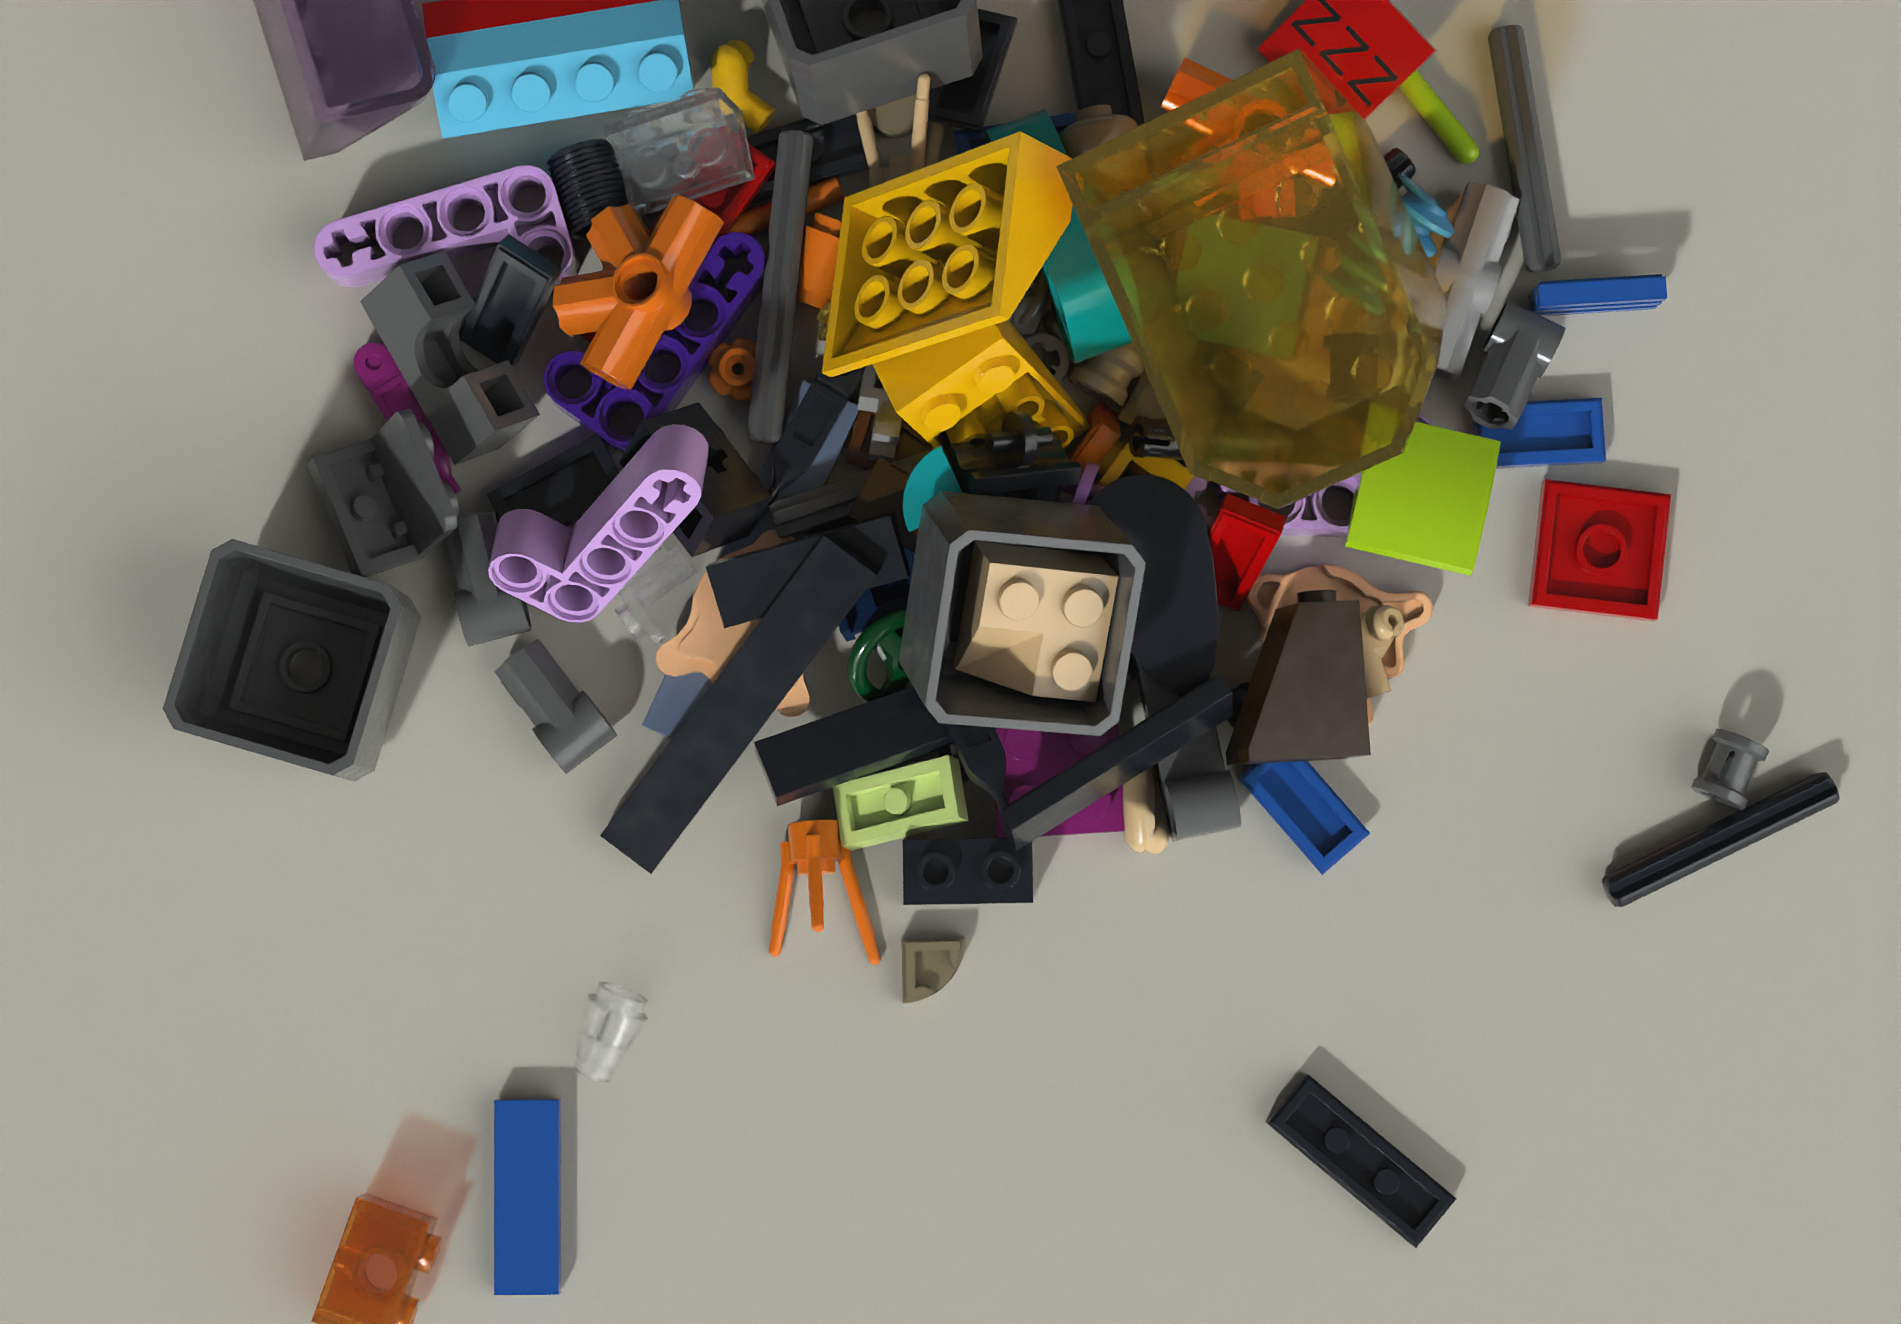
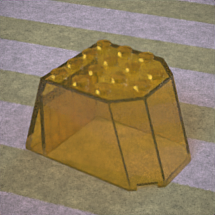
M1301 49L1294 50L1056 166L1191 475L1208 482H1215L1258 499L1261 503L1280 509L1404 454L1439 363L1448 303L1370 126Z

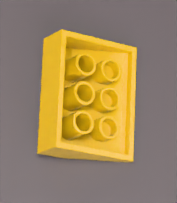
M1019 131L845 197L822 374L834 377L1009 320L1071 221L1077 161Z

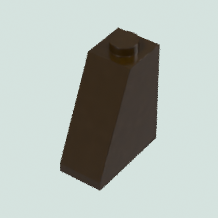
M1313 590L1297 593L1298 603L1275 609L1225 752L1226 765L1337 760L1371 755L1359 600L1336 601V590Z

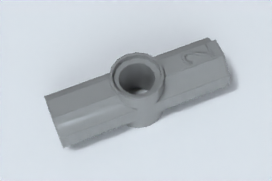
M1468 182L1465 187L1452 225L1455 233L1451 238H1448L1446 245H1441L1433 263L1423 294V298L1427 299L1408 351L1409 355L1406 363L1415 367L1420 372L1456 381L1460 378L1480 317H1485L1494 297L1503 265L1498 263L1509 237L1514 216L1517 213L1516 209L1520 199L1513 197L1506 190L1489 184H1475Z

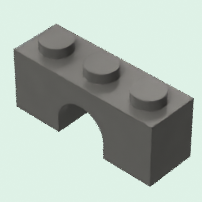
M445 251L400 264L360 301L454 465L500 449L540 415L509 360L478 370L466 358L459 338L460 325L464 316L476 306V303Z

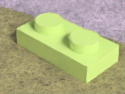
M950 755L833 786L841 845L852 851L969 821L959 759Z

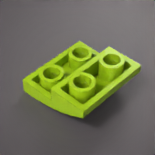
M1375 412L1369 427L1360 480L1354 493L1344 547L1471 576L1482 538L1501 441Z

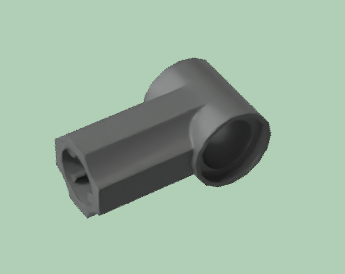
M1507 300L1484 344L1483 351H1486L1487 354L1463 405L1471 413L1473 421L1491 430L1496 428L1513 429L1531 396V391L1537 377L1541 378L1562 340L1565 327Z
M495 511L475 513L457 518V528L445 538L459 590L454 592L456 609L465 640L469 647L532 630L527 603L504 592L495 586L489 578L488 567L499 523L498 515Z
M539 639L522 647L494 671L517 705L524 710L535 727L532 728V731L564 773H569L618 736L584 690L579 693Z

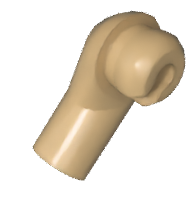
M1156 765L1123 784L1124 839L1131 849L1140 854L1145 850L1153 854L1162 852L1167 847L1170 838V829L1167 823L1163 820L1155 819Z

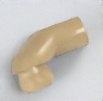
M1390 605L1372 606L1360 615L1367 699L1392 691L1381 658L1394 637H1398L1402 633L1404 620L1400 611Z

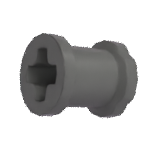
M1716 729L1712 737L1716 742L1715 749L1702 778H1695L1691 789L1723 805L1744 810L1748 801L1744 796V792L1757 762L1765 761L1769 750L1761 744L1739 734Z

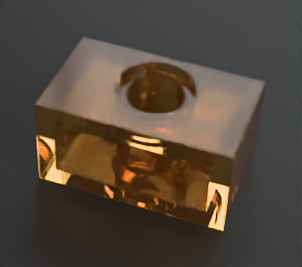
M368 1193L356 1197L311 1322L317 1324H413L420 1304V1299L411 1296L419 1271L425 1274L431 1272L442 1242V1237L433 1234L438 1218ZM372 1255H385L394 1262L397 1269V1279L392 1288H378L369 1281L366 1274V1265Z

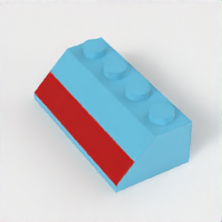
M432 0L422 3L430 78L442 139L695 97V84L680 0Z

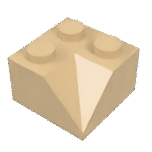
M974 541L953 666L956 670L1031 696L1096 702L1119 576L1100 554Z

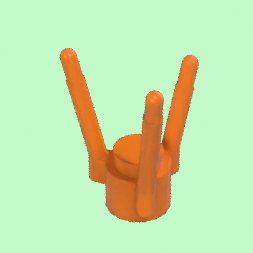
M808 820L789 823V841L780 842L781 869L771 926L769 954L776 957L781 953L795 864H797V875L808 876L811 927L813 931L821 932L824 928L822 875L836 873L835 861H838L868 960L872 965H878L881 961V956L876 943L875 933L854 868L851 850L841 845L838 820Z

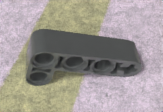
M1131 652L1133 662L1137 668L1136 679L1146 719L1180 697L1161 685L1137 661ZM1217 727L1212 728L1155 764L1166 821L1173 842L1241 827L1237 793L1231 772L1225 769Z

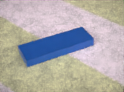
M561 1099L494 1100V1295H559L561 1293Z

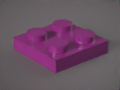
M1118 723L1101 736L997 728L996 732L1006 754L1005 796L1008 803H1012L1119 736ZM1122 785L1040 837L1124 832ZM995 801L997 838H1007L1003 831L1000 811Z

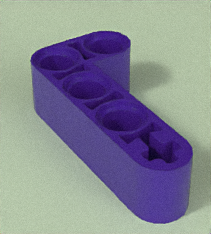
M731 232L720 236L711 245L688 288L692 294L691 307L698 303H707L714 306L718 311L716 323L706 331L695 332L688 329L683 321L674 329L664 331L631 390L619 388L583 367L580 361L584 353L580 351H566L556 355L548 363L544 372V386L554 404L595 435H599L604 442L617 450L625 452L634 433L619 435L613 432L610 427L613 413L622 406L634 405L644 412L645 421L674 411L709 363V357L713 350L725 341L763 288L766 260L761 245L752 236L742 232ZM746 254L748 255L747 260L751 272L745 275L738 271L731 277L725 287L728 297L733 300L727 303L715 288L706 285V283L712 281L719 290L728 276L724 260L730 257L738 261ZM661 354H671L681 361V370L678 376L668 383H656L647 377V368L650 362ZM573 369H583L592 376V384L589 391L584 396L576 399L562 396L559 392V383L562 376Z

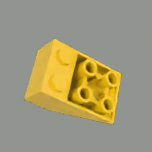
M1009 320L872 364L896 413L934 448L942 445L947 458L951 443L986 440L987 433L1002 431V423L1008 412L1025 410L1030 414L1035 428L1050 427L1052 433H1056L1059 436L1063 449L1073 439L1091 427L1088 419Z

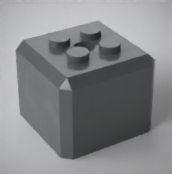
M761 0L801 115L821 125L915 95L917 93L918 77L921 74L929 75L930 89L973 76L983 57L977 0ZM872 8L879 10L886 17L884 23L878 29L865 32L852 26L851 20L857 12Z
M940 491L922 505L899 663L923 704L938 723L1101 736L1119 722L1146 562L1099 506ZM974 541L1100 554L1119 576L1096 702L1031 696L955 669L953 665Z
M231 539L211 550L163 710L175 730L355 782L375 771L421 616L411 598L392 585ZM315 650L323 659V673L320 679L311 685H298L291 677L290 663L293 657L300 651Z

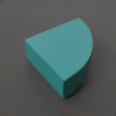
M942 445L935 447L921 458L906 483L903 496V514L908 532L919 528L922 505L938 492L964 493Z

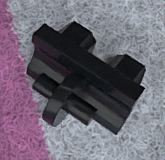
M1025 410L1008 412L1002 423V431L987 433L986 440L951 443L948 455L950 464L960 477V486L963 492L969 494L1003 497L1004 492L1016 491L1015 495L1017 498L1057 502L1061 487L1079 484L1082 471L1078 461L1072 462L1067 458L1059 436L1056 433H1052L1050 427L1035 428L1030 414Z

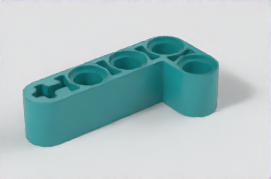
M1046 109L985 130L987 143L1021 131L1067 155ZM1076 175L1071 221L1040 269L1052 297L1060 333L1074 364L1135 342L1127 293L1120 271Z

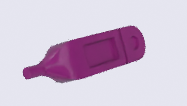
M379 343L363 345L354 356V368L385 419L388 421L394 413L405 409H410L413 412L417 423L422 422L432 437L434 444V457L432 459L441 480L446 481L452 487L455 495L458 494L461 488L452 476L450 456L388 349Z

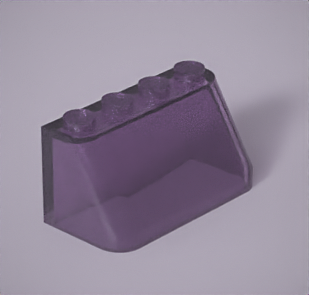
M253 0L304 161L343 151L415 108L428 96L435 80V66L414 0Z

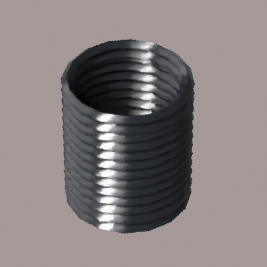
M591 139L569 145L552 154L546 163L559 196L570 236L574 239H588L586 234L591 229V219L608 206L621 207L631 203V200L628 198L629 194L626 192L627 188L625 187L621 170L618 169L620 166L615 157L613 144L609 140Z

